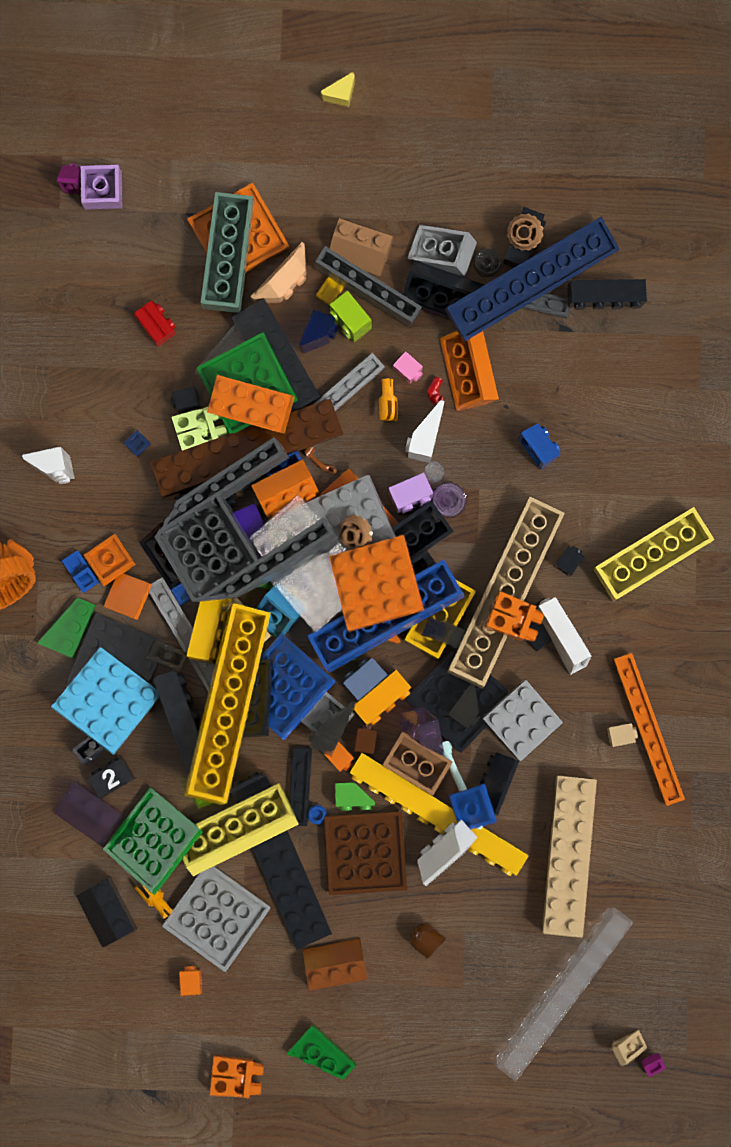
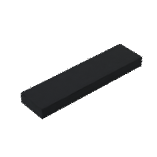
M293 747L289 803L299 823L296 826H307L312 748Z

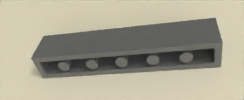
M326 246L315 261V269L409 328L420 313L422 306Z

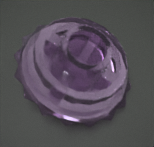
M452 481L448 483L443 482L433 490L432 502L444 517L454 518L465 510L467 495L459 484H454Z

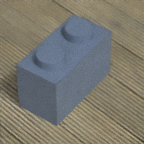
M368 658L364 659L358 665L360 667L359 670L355 673L351 671L344 677L346 681L343 684L358 701L388 676L373 658L370 660Z

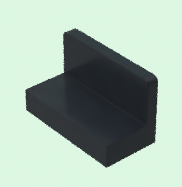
M427 550L411 560L413 567L421 562L426 569L436 564Z

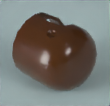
M422 923L412 932L410 944L428 959L438 946L445 941L446 937L437 933L430 924Z

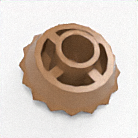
M529 213L515 216L509 222V227L507 228V237L510 244L521 251H529L532 248H536L544 236L541 221Z
M353 514L342 520L339 536L346 547L353 550L370 545L372 541L371 536L373 532L371 531V525L367 523L366 519Z

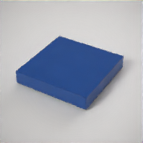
M485 784L449 795L457 823L462 820L471 830L497 822Z

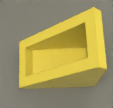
M353 72L322 90V100L349 107L355 83Z

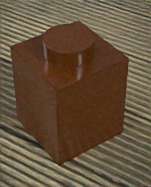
M362 725V728H358L355 745L356 752L374 754L377 736L374 726Z

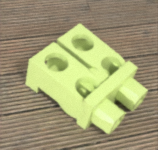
M208 407L173 416L172 420L181 449L185 450L228 435L225 424L218 427L214 426L213 421L222 419L221 416L208 413Z

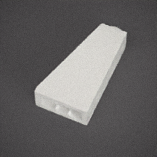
M556 597L551 600L549 598L544 599L539 603L538 611L544 614L542 622L567 671L572 675L588 665L591 654Z

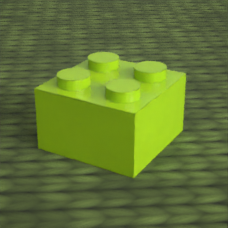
M348 291L330 304V318L336 326L338 324L343 329L342 333L348 340L352 339L355 342L372 329L371 318Z

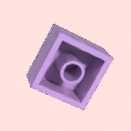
M119 165L81 166V203L84 209L122 208V172Z
M424 473L396 484L388 490L397 514H408L413 511V507L418 505L423 507L433 498V491Z

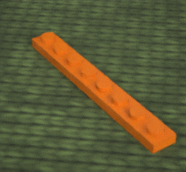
M630 653L613 659L665 806L685 800L633 654Z

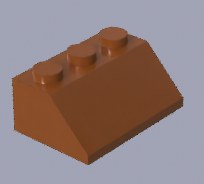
M360 938L303 949L309 991L367 980L368 978Z

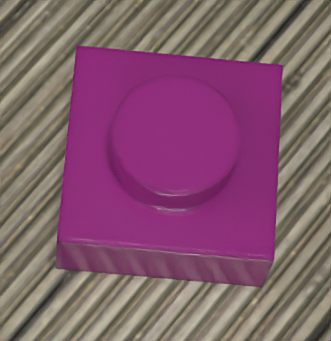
M658 1052L647 1056L641 1061L648 1077L666 1069Z

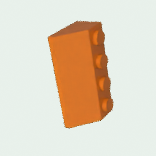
M457 331L441 337V346L456 411L486 405L499 400L483 331L463 342Z

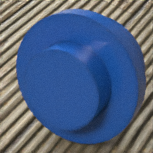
M314 805L310 807L308 819L311 823L321 824L325 821L324 817L327 816V812L323 806Z

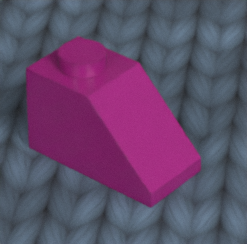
M68 164V166H62L57 182L63 193L81 195V167L79 165Z

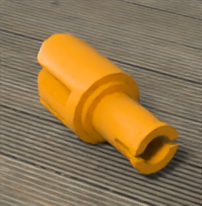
M381 379L382 396L379 398V420L397 422L398 406L397 397L393 395V379Z
M142 885L150 895L147 898L138 886L134 888L148 906L156 908L162 918L168 917L164 909L169 914L173 912L172 908L164 901V893L161 889L154 895Z

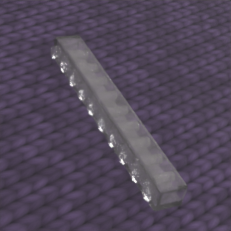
M615 907L606 909L602 915V922L599 925L597 923L590 931L592 934L590 938L582 941L578 947L580 950L576 956L572 955L566 963L568 965L564 972L560 971L556 976L555 985L552 988H547L543 994V997H545L540 1004L537 1002L531 1010L533 1013L529 1019L525 1018L519 1026L520 1032L517 1036L513 1034L507 1043L509 1046L505 1052L502 1050L495 1059L497 1061L496 1066L514 1081H517L634 922Z

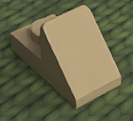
M639 1030L612 1043V1049L621 1066L628 1064L647 1049Z

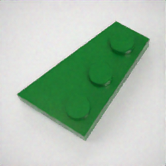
M77 598L40 639L38 644L74 658L96 605Z
M314 1024L287 1052V1055L299 1058L303 1062L321 1068L322 1071L342 1080L357 1065L353 1059Z

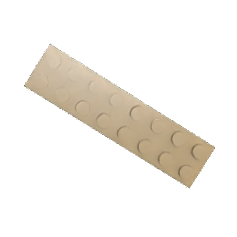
M565 776L555 777L542 921L543 934L583 938L597 780Z

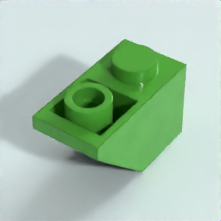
M335 783L336 807H340V811L352 810V806H359L360 810H371V806H375V801L356 783Z

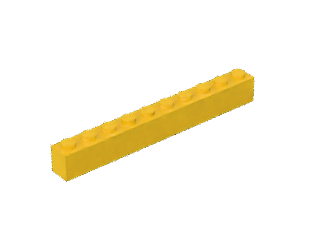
M361 753L350 771L353 775L351 777L353 780L360 784L363 781L369 784L368 789L376 794L379 791L386 795L384 799L392 804L398 802L403 805L401 809L410 815L412 812L419 815L418 820L426 825L429 822L436 826L434 830L442 835L446 833L445 829L450 824H457L454 810L363 753ZM485 828L471 829L477 838L467 850L475 855L481 853L485 856L484 860L494 866L497 863L502 866V872L509 876L512 873L517 876L529 855Z

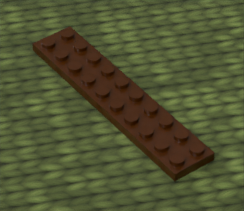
M328 399L291 412L285 434L258 426H251L236 433H231L151 461L150 463L161 496L166 498L200 486L273 437L280 441L287 454L342 436L343 431L332 401Z

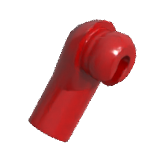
M437 376L434 377L427 389L429 399L434 405H437L440 400L443 401V396H441L438 390L443 380Z

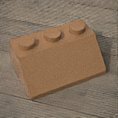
M339 218L330 249L367 273L381 277L393 243V236Z
M402 732L383 766L429 794L434 795L452 761Z

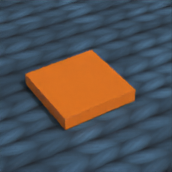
M113 534L84 554V557L104 586L136 565L116 534Z
M123 573L114 580L104 607L138 620L152 584Z

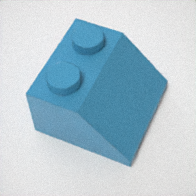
M277 583L264 596L256 609L270 613L267 630L277 638L281 633L286 635L307 608Z

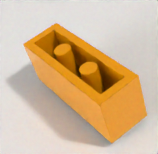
M395 670L352 708L366 725L371 723L373 726L381 719L379 715L382 712L386 711L388 713L396 706L394 704L395 701L399 698L404 700L411 694L409 692L411 686Z

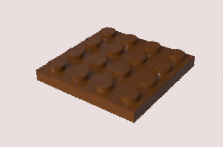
M402 811L324 817L329 895L407 890Z

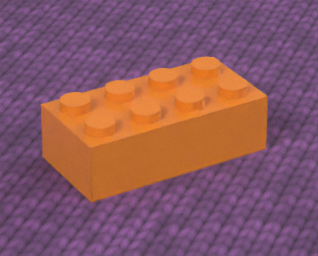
M217 375L207 412L285 434L295 397Z

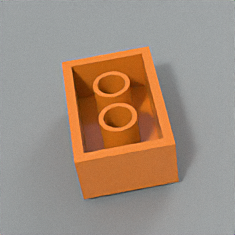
M303 459L251 485L269 522L272 519L280 518L282 513L289 510L292 511L296 507L320 496L313 477Z

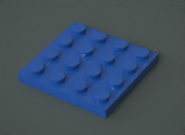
M281 633L261 655L260 660L271 659L273 661L269 727L281 739L285 740L336 681Z

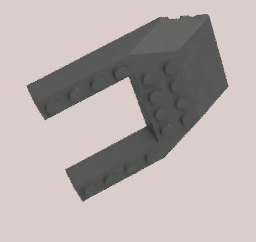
M275 437L178 499L173 511L165 519L163 527L157 532L155 539L192 602L236 598L275 579L338 538L329 521L323 517L260 558L225 499L290 458L280 441Z

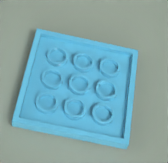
M100 647L51 708L114 755L160 696L156 688Z

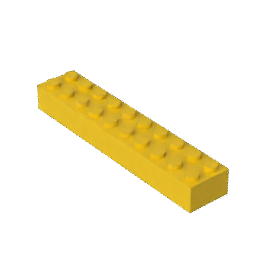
M235 603L228 609L184 796L220 805L227 803L270 618V613Z

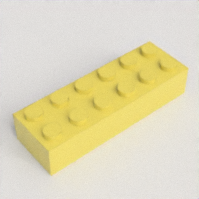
M693 507L599 564L593 570L614 602L711 543L714 538Z
M278 783L197 823L196 825L203 832L184 856L183 860L186 868L195 876L299 825L280 784Z

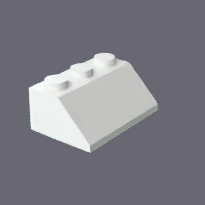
M61 447L22 455L23 459L34 469L53 481L59 482V484L69 483L70 479H74L71 458Z
M462 820L456 825L454 823L450 824L445 829L446 834L444 836L440 833L432 841L434 845L430 846L428 844L420 852L422 856L417 861L425 886L458 859L476 840L477 836Z

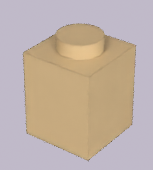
M632 723L607 728L610 747L636 743L635 738H638L636 727H633Z

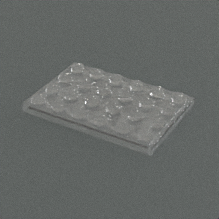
M297 495L249 537V540L261 558L320 519L304 500ZM338 539L330 542L271 580L274 586L314 632L324 627L342 611L329 556L347 551Z

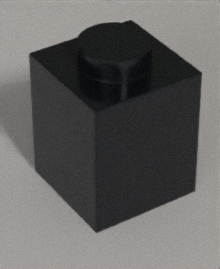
M195 386L173 391L174 397L171 398L173 409L177 408L178 413L201 408Z
M568 546L554 567L568 577H571L585 556L582 555V551L577 547L572 546L571 548Z

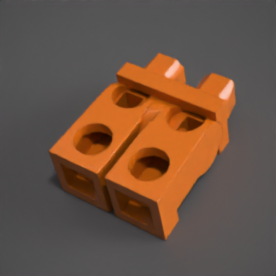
M500 591L494 601L485 629L499 632L519 641H535L538 631L529 628L531 622L540 625L544 614L536 610V606Z
M214 1054L210 1095L249 1098L250 1095H261L262 1083L251 1082L252 1075L263 1076L264 1064L253 1062L254 1059Z

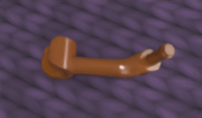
M313 447L302 449V454L312 460L320 469L334 474L337 472L334 466L322 463L313 455L316 451Z

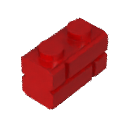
M150 301L137 310L134 315L157 347H159L176 334L174 331L176 326L170 318L166 320L163 316L165 311L159 303L155 305L153 301Z

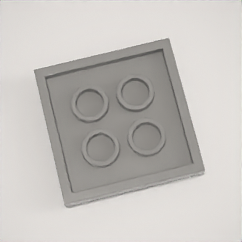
M525 679L482 717L519 761H522L563 723Z

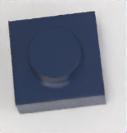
M138 430L124 442L137 457L151 445Z

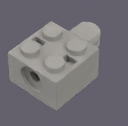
M326 692L301 722L330 745L354 714Z

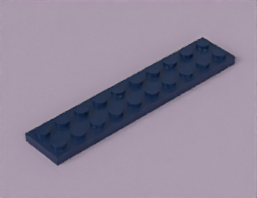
M600 217L445 308V311L461 339L465 342L620 249L603 218Z

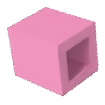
M407 352L393 365V370L409 384L413 380L416 382L423 374L421 372L423 366Z

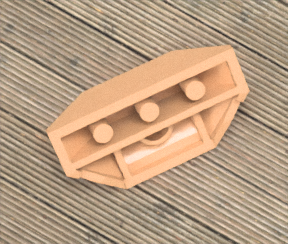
M303 242L250 296L253 303H257L262 299H265L267 303L282 302L293 294L292 290L297 285L303 284L306 280V254Z

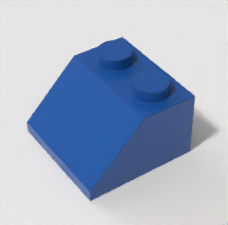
M536 424L523 431L518 440L538 468L542 470L559 458V451L561 450L555 441L551 442L547 429Z

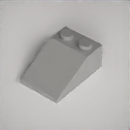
M419 225L407 259L412 262L416 260L459 276H465L477 242L469 232Z

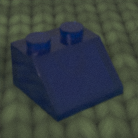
M315 309L313 310L299 343L301 353L305 354L329 344L331 339L334 340L338 331L335 317Z

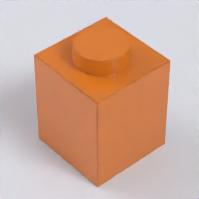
M339 741L324 754L339 771L344 770L346 772L354 765L352 762L354 757Z
M184 966V970L179 972L181 996L200 995L202 993L201 969H196V966Z

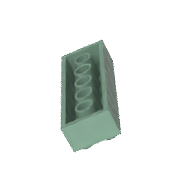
M215 192L201 296V306L203 309L235 313L241 311L254 210L253 196Z

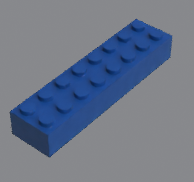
M443 559L415 575L424 611L350 632L347 629L345 618L342 616L308 635L325 670L329 673L464 598L465 596L445 560Z

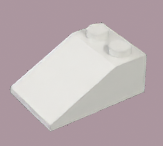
M440 400L413 432L412 438L408 437L405 452H408V458L430 463L444 401Z

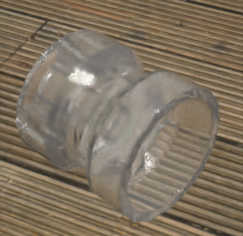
M436 461L430 462L425 468L427 480L431 483L441 481L444 475L442 464Z

